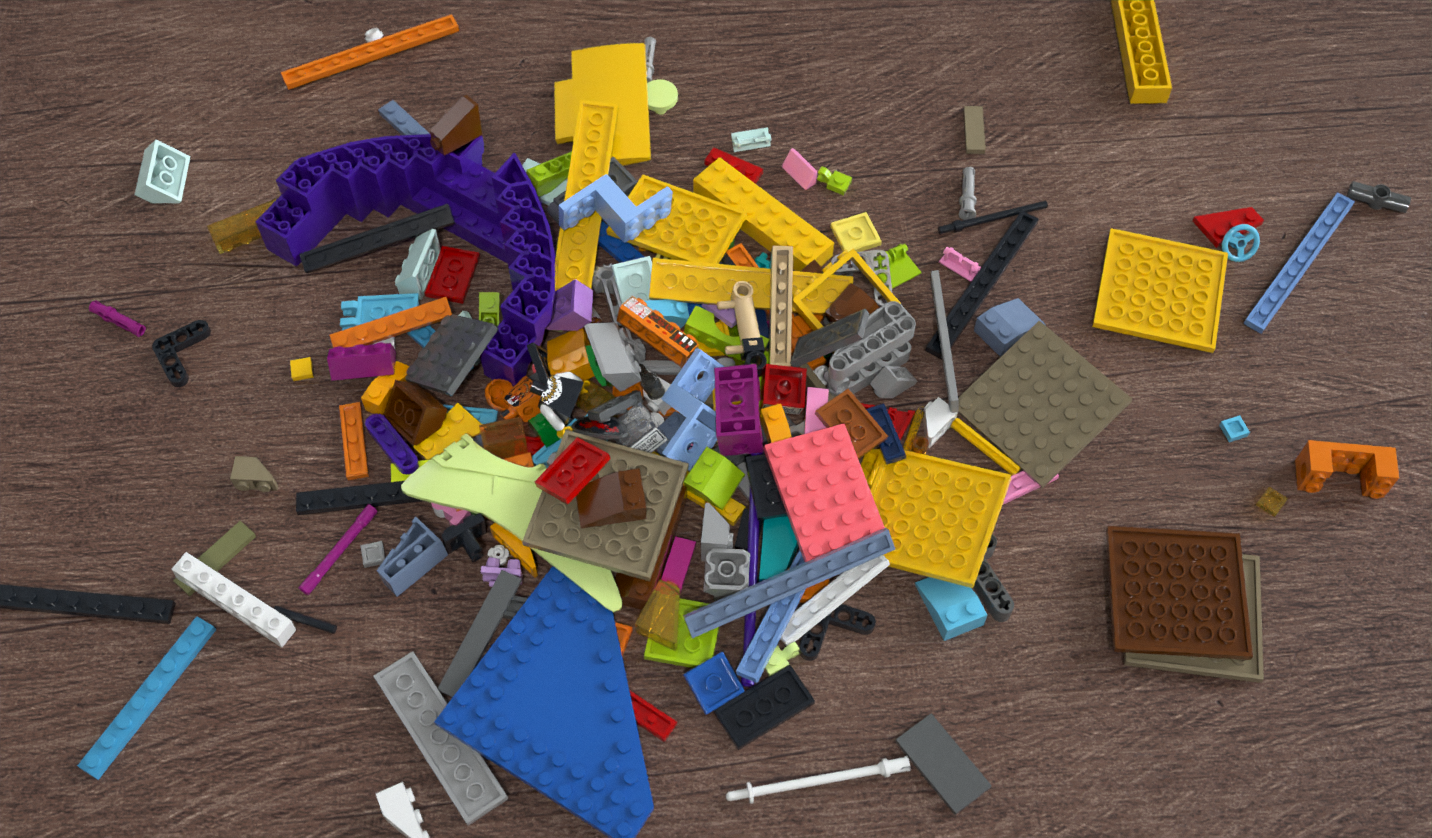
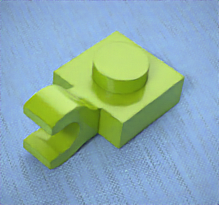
M821 167L818 171V181L827 183V189L844 196L852 182V177L836 170L831 174L825 167Z

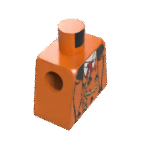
M526 375L503 397L508 408L500 413L506 423H509L516 416L525 423L541 413L540 408H538L541 396L530 392L533 381Z

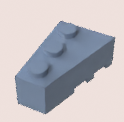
M416 516L412 520L413 524L407 533H403L400 537L401 541L395 550L392 549L377 569L384 585L397 597L448 556L442 541Z

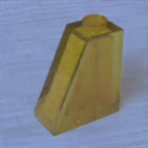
M660 579L635 622L636 633L674 651L678 648L680 588L671 581L665 582Z

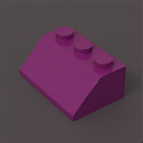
M383 342L374 345L364 346L359 344L353 347L343 348L338 346L329 349L327 362L331 380L393 375L396 350L391 343Z

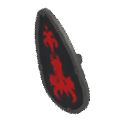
M586 416L572 424L573 432L605 441L624 438L628 435L626 425L613 416L604 423L589 420V417Z

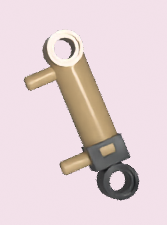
M739 281L733 287L731 301L717 302V309L735 310L741 345L726 346L725 353L727 355L740 354L741 360L745 361L744 365L757 364L758 376L761 377L767 359L764 355L763 337H760L752 297L753 287L746 281Z

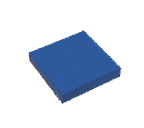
M723 651L683 674L705 715L745 692Z

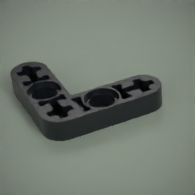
M196 320L153 342L152 349L172 386L183 387L187 384L189 380L188 374L176 353L209 337L211 330L206 321ZM182 335L187 336L185 341L177 342L178 337ZM169 359L176 360L171 366L165 365ZM178 371L181 378L176 379L173 372Z
M841 604L835 609L834 618L831 617V612L816 624L821 626L822 633L816 635L809 630L803 635L800 644V656L807 661L815 660L818 657L829 624L862 635H868L875 629V617L868 612ZM846 612L850 615V620L843 622L838 618V614ZM854 616H857V621L854 625L852 624L854 621ZM864 620L869 621L867 627H862ZM811 639L814 641V651H811V653H806V648L809 647Z

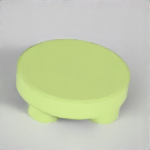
M659 79L647 83L649 110L662 115L678 101L677 88L671 82Z

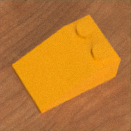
M583 328L578 331H569L547 342V363L551 375L571 372L582 379V381L595 376L590 367L586 352V346L590 345V342Z

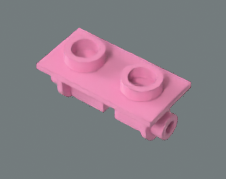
M946 247L943 252L945 255L939 260V263L970 282L973 281L981 269L977 262L974 263L970 259L964 258L952 247Z

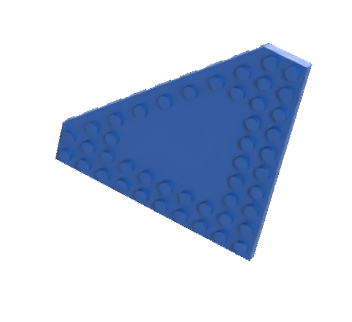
M552 566L434 723L451 736L609 838H635L653 812L654 805L613 612L602 606Z

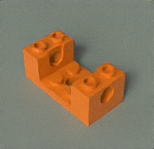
M1308 440L1295 460L1297 489L1308 493L1319 492L1326 478H1329L1336 471L1347 472L1348 474L1360 473L1362 496H1370L1374 499L1384 498L1399 479L1396 448Z

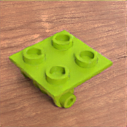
M898 244L897 247L885 251L889 259L892 289L922 274L906 254V251H908L906 244ZM881 255L874 259V261L878 262V269L874 268V271L879 269L887 270V267L882 268V260H885V258H882ZM880 273L877 275L883 283L887 281L885 274Z

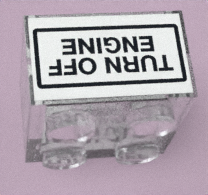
M641 402L618 418L619 421L626 425L628 430L626 437L615 439L619 445L652 453L668 440L654 416Z

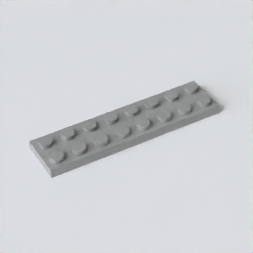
M413 651L374 675L378 685L468 826L508 800L507 795L481 755L435 725L434 721L446 707L447 703Z

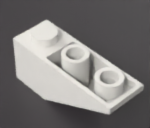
M403 782L376 793L382 813L388 823L407 838H430L427 830L422 832L420 823L423 822L419 809L414 810L412 802L416 800L411 788L406 789Z

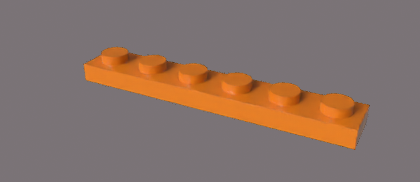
M447 297L330 334L333 348L338 346L343 348L353 347L359 344L364 346L440 322L445 316H451L452 312Z

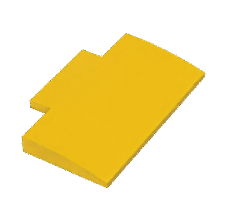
M645 44L605 45L572 51V79L555 82V140L557 144L574 142L580 100L618 104V113L611 158L614 157L622 166L651 160Z

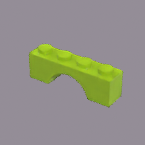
M695 306L685 324L684 333L692 335L697 341L704 343L709 348H715L728 357H734L742 361L740 354L727 355L725 353L726 346L741 345L740 337H733L722 333L714 322V313ZM760 335V337H763L764 348L766 351L769 339Z

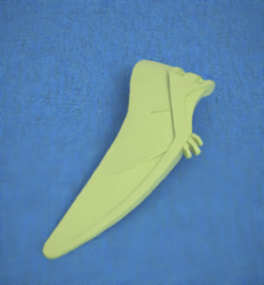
M466 433L460 437L461 440L457 443L453 442L446 447L443 453L432 457L431 460L412 473L401 485L402 492L407 496L476 514L481 513V515L492 520L523 541L542 492L541 489L537 488L535 481L546 470V466L538 464L534 467H524L505 461L483 449ZM531 548L606 609L616 612L622 608L620 593L611 570Z

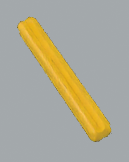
M956 418L951 423V427L1008 473L1015 475L1020 471L1021 468L962 420Z

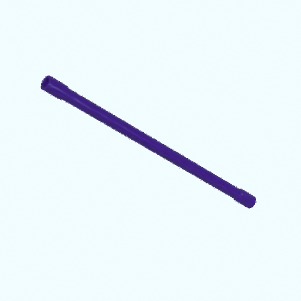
M762 452V453H751L750 455H751V456L763 455V452ZM751 487L747 552L750 553L748 587L757 584L759 520L757 521ZM756 611L745 615L743 656L755 636ZM741 677L742 686H754L753 681Z

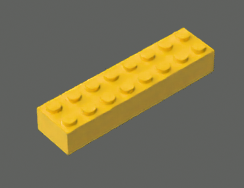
M1111 0L1130 103H1167L1172 85L1154 0Z
M720 157L693 179V193L747 212V218L740 229L771 252L772 246H793V270L800 272L814 259L822 266L833 256L834 242Z

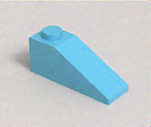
M667 299L645 301L647 307L653 311H659L665 320L674 322L680 329L689 318L688 306L685 302Z

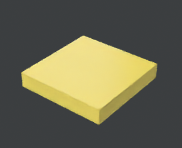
M867 212L831 223L830 227L842 251L847 250L849 252L854 248L856 252H861L881 245L882 241Z

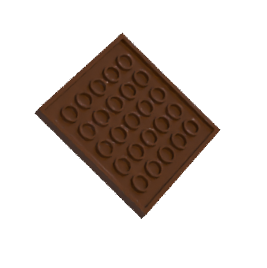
M1107 526L1106 539L1114 652L1251 660L1253 658L1240 533Z

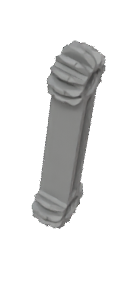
M612 263L609 266L604 264L602 267L596 266L592 288L596 294L604 293L612 322L621 326L616 321L622 303L611 269ZM610 293L614 295L616 306L612 305ZM623 326L629 337L626 340L635 352V355H633L634 361L636 360L639 366H641V362H644L646 358V348L640 339L633 340L630 330Z

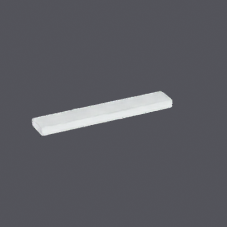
M882 555L843 572L793 613L780 640L786 646L798 640L890 565L889 560Z

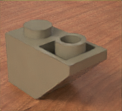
M235 456L230 479L236 489L241 491H248L249 489L262 492L278 491V485L274 477L257 457Z

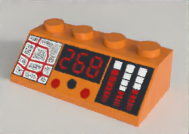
M632 296L619 308L617 322L681 368H683L696 347L698 348L699 346L695 337L683 333L677 324L665 320L659 311H653L647 307L646 302L640 298L636 299Z

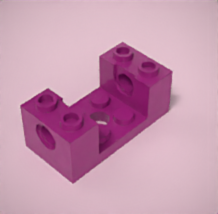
M757 365L714 368L716 437L720 454L729 456L762 453L763 436L759 415L761 396ZM735 401H743L739 405L732 404Z

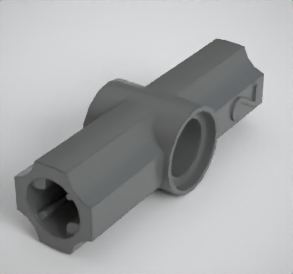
M1352 181L1347 192V197L1367 202L1370 208L1376 210L1385 207L1406 213L1411 202V197L1391 192L1390 188L1383 184L1373 187Z

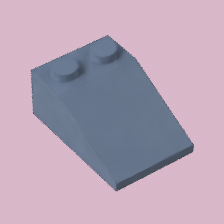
M1017 298L994 306L977 317L974 332L1001 357L1038 321H1041L1044 325L1046 324Z

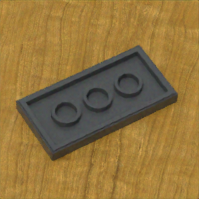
M866 308L799 337L790 364L793 367H799L861 340L869 312Z
M932 713L895 741L954 815L958 814L992 787Z

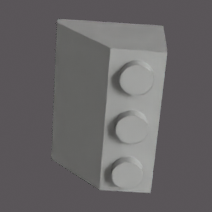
M615 322L584 325L600 371L606 380L620 392L642 381L639 374L641 368L638 362L634 361L633 355H635V352L626 340L629 337L623 327L620 328Z

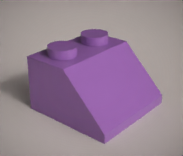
M574 279L555 291L551 322L547 325L546 329L578 331L584 325L591 323L593 290Z

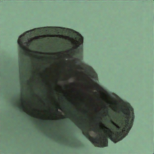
M639 364L641 368L639 374L642 379L640 385L651 400L661 398L665 393V388L655 373H649L643 364Z

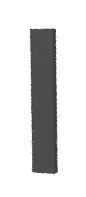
M501 570L438 687L440 692L453 698L478 665L522 582L521 578Z

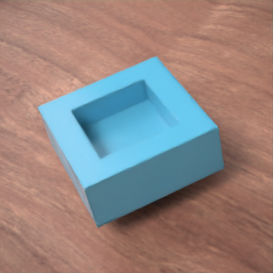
M1240 415L1221 421L1219 425L1228 442L1248 437L1250 433Z

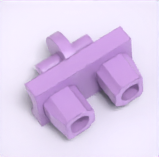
M489 557L486 565L481 567L483 581L489 582V587H493L501 570L521 578V584L523 583L520 560L510 559L508 560L507 568H500V559Z

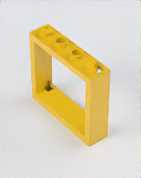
M854 248L849 252L847 250L843 251L837 257L839 261L834 265L830 262L822 269L824 273L820 277L815 275L807 282L809 285L804 290L800 288L792 295L793 308L813 331L824 326L801 300L850 259L887 302H899Z

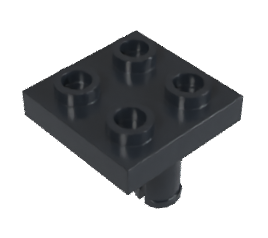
M481 513L466 517L463 523L458 526L452 525L441 534L443 545L448 554L463 547L472 562H476L483 557L482 548L477 541V538L486 534L485 520Z

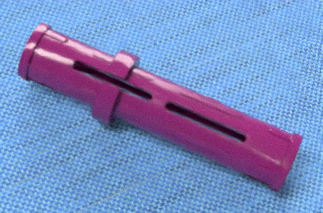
M97 300L90 303L89 311L99 315L104 321L112 322L137 337L145 333L146 327L118 313L115 308L105 306Z

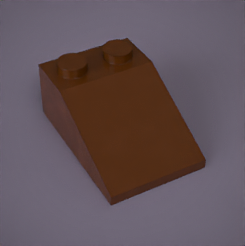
M640 468L617 471L593 480L576 496L581 529L646 519V503Z

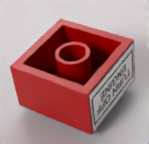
M766 364L761 378L759 410L781 404L785 413L800 415L805 406L807 368Z

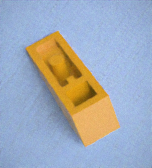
M396 361L393 375L378 376L374 379L361 397L365 410L373 414L383 415L395 380L406 381L407 369L410 366Z
M781 404L761 409L760 423L768 444L792 438Z
M492 524L490 526L492 536L504 548L508 549L509 553L516 560H520V564L536 578L538 573L531 548L524 546L520 539L500 525Z

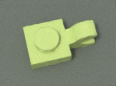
M795 642L786 646L782 651L779 646H776L765 667L769 677L787 667L789 659L799 655V647Z

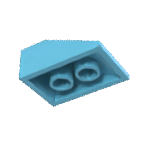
M931 577L915 582V586L944 641L984 625L987 613L972 588Z

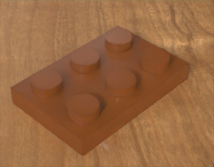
M846 389L815 412V415L826 428L845 424L858 459L888 438V435L849 389Z

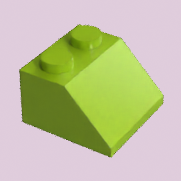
M706 446L685 478L684 484L688 491L723 510L745 474L726 457Z

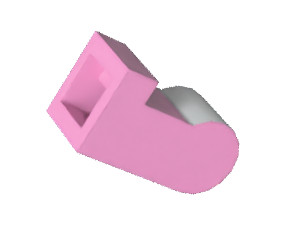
M431 503L435 514L440 518L449 520L451 526H458L463 523L466 517L471 515V512L466 510L456 512L455 508Z

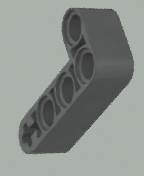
M992 534L988 544L990 548H987L979 570L983 575L977 576L973 588L993 619L998 622H1005L1011 616L1014 602L987 562V559L994 554L997 545V539ZM991 588L995 593H990L986 589Z

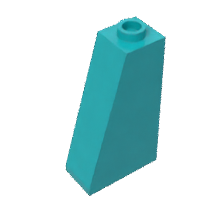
M788 516L764 520L759 582L787 571L792 563L799 545Z

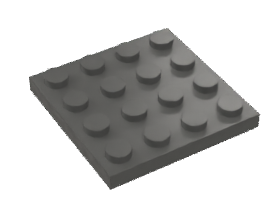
M454 314L445 316L436 332L430 336V340L425 348L419 352L418 358L413 365L407 369L405 380L407 382H414L420 387L453 396L498 328L492 323Z

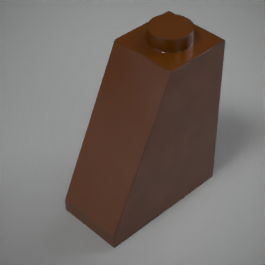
M464 95L430 130V143L434 150H438L441 154L446 155L482 135L479 107L469 96Z

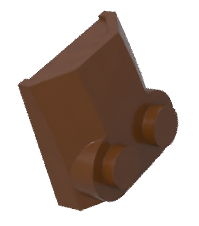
M850 283L824 314L835 322L865 308L870 315L880 307L862 289Z

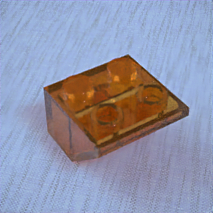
M521 417L479 425L482 447L494 456L505 459L528 453Z

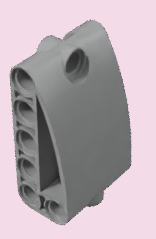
M888 302L870 314L863 338L835 351L830 360L829 369L823 376L827 381V389H829L834 398L846 389L855 394L870 385L871 381L885 366L900 367L909 360L911 352L909 340L914 336L916 322L899 302Z

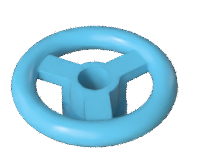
M1247 224L1232 227L1225 234L1222 241V251L1228 253L1227 258L1234 262H1242L1251 258L1256 253L1260 244L1257 230ZM1247 230L1250 233L1244 236L1237 231ZM1254 239L1251 250L1244 255V248L1247 242ZM1228 244L1237 250V256L1229 252Z

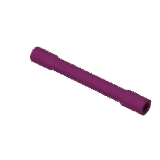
M368 504L341 539L315 570L306 577L298 587L301 592L308 596L326 572L361 530L378 513L373 506Z

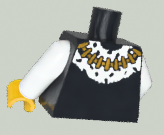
M571 372L550 375L546 385L534 380L530 389L531 393L541 396L538 408H540V412L557 431V436L560 439L563 438L565 430L573 431L571 427L565 426V424H568L579 394L588 393V390H585L584 387L590 385L588 380L582 381V379Z

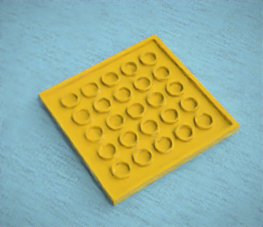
M1111 228L1092 327L1213 353L1216 347L1228 253Z
M904 450L906 459L886 465L883 459L870 491L883 525L889 530L895 546V550L883 555L889 560V567L973 588L1010 485L1011 475Z

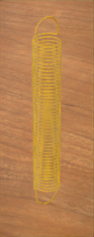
M916 410L908 432L910 435H907L904 445L906 444V450L909 448L911 451L912 441L915 440L917 434L915 429H919L923 418L921 410L920 413Z

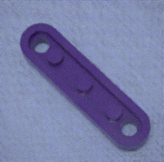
M382 414L370 415L365 421L369 434L400 473H414L419 467V462L414 452Z

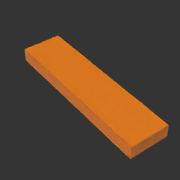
M356 402L339 405L347 480L369 477L361 404Z

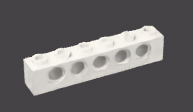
M187 552L172 568L178 580L280 647H283L296 631L290 619Z

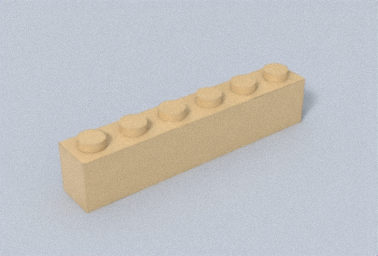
M772 246L769 364L791 366L793 246Z

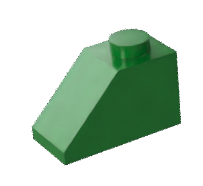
M542 413L528 420L529 427L546 448L560 440L557 436V431Z

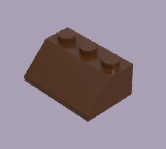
M395 380L383 416L412 445H418L441 428L448 409L418 384Z

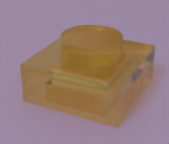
M1268 487L1256 506L1275 517L1288 498Z

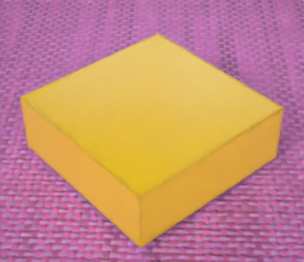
M311 357L290 361L293 381L314 378Z

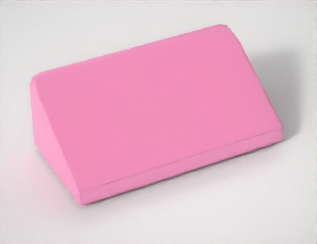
M792 148L782 167L798 184L807 190L816 184L817 171Z

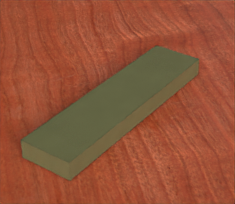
M239 521L204 552L198 560L218 572L248 545L256 535ZM177 577L173 580L189 597L195 592L191 587L178 580Z

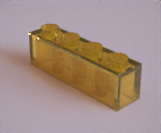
M278 198L208 225L207 228L219 254L261 238L262 236L255 221Z

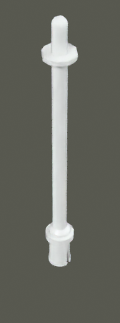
M907 756L892 760L884 758L881 759L878 765L752 787L750 782H746V789L727 792L726 799L734 801L749 798L751 804L754 802V797L876 774L890 777V774L910 771V763Z

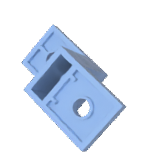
M605 174L559 204V226L563 230L569 227L572 228L581 219L591 216L596 211L625 243L628 240L635 239L640 232L650 229L656 221L665 219L670 214L673 191L667 186L636 207L613 180Z
M697 347L661 398L686 417L662 453L670 459L688 463L689 471H691L706 446L712 449L717 442L716 411L706 405L705 401L715 388L714 368L724 367ZM704 371L702 378L697 379L698 374ZM694 442L693 447L687 450L689 443Z

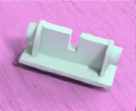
M768 127L731 133L734 152L770 146L771 134H769Z

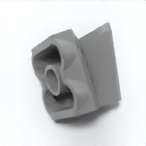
M711 548L706 551L703 592L713 595L714 601H718L748 588L750 553L744 549Z

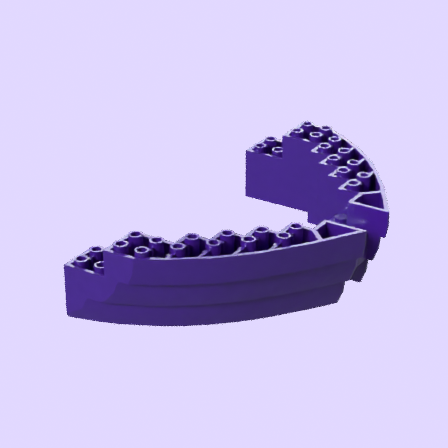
M430 134L383 136L349 142L301 157L294 161L276 179L281 196L255 222L268 251L296 267L302 262L299 254L314 249L346 214L362 222L373 210L389 218L400 205L418 214L449 204L455 224L443 228L508 264L513 291L501 304L503 320L497 326V332L480 355L484 375L492 380H507L514 387L527 374L532 359L526 345L535 343L540 346L545 328L551 322L555 297V252L550 225L536 190L516 153H513L499 170L494 173L482 166V154L484 153L482 135L446 155L433 149L430 143Z

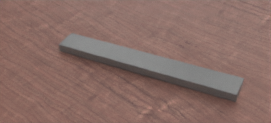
M939 270L931 272V287L950 412L955 413L959 412V400Z

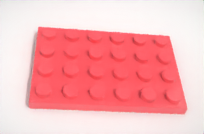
M845 424L764 445L765 455L804 562H808L885 528Z

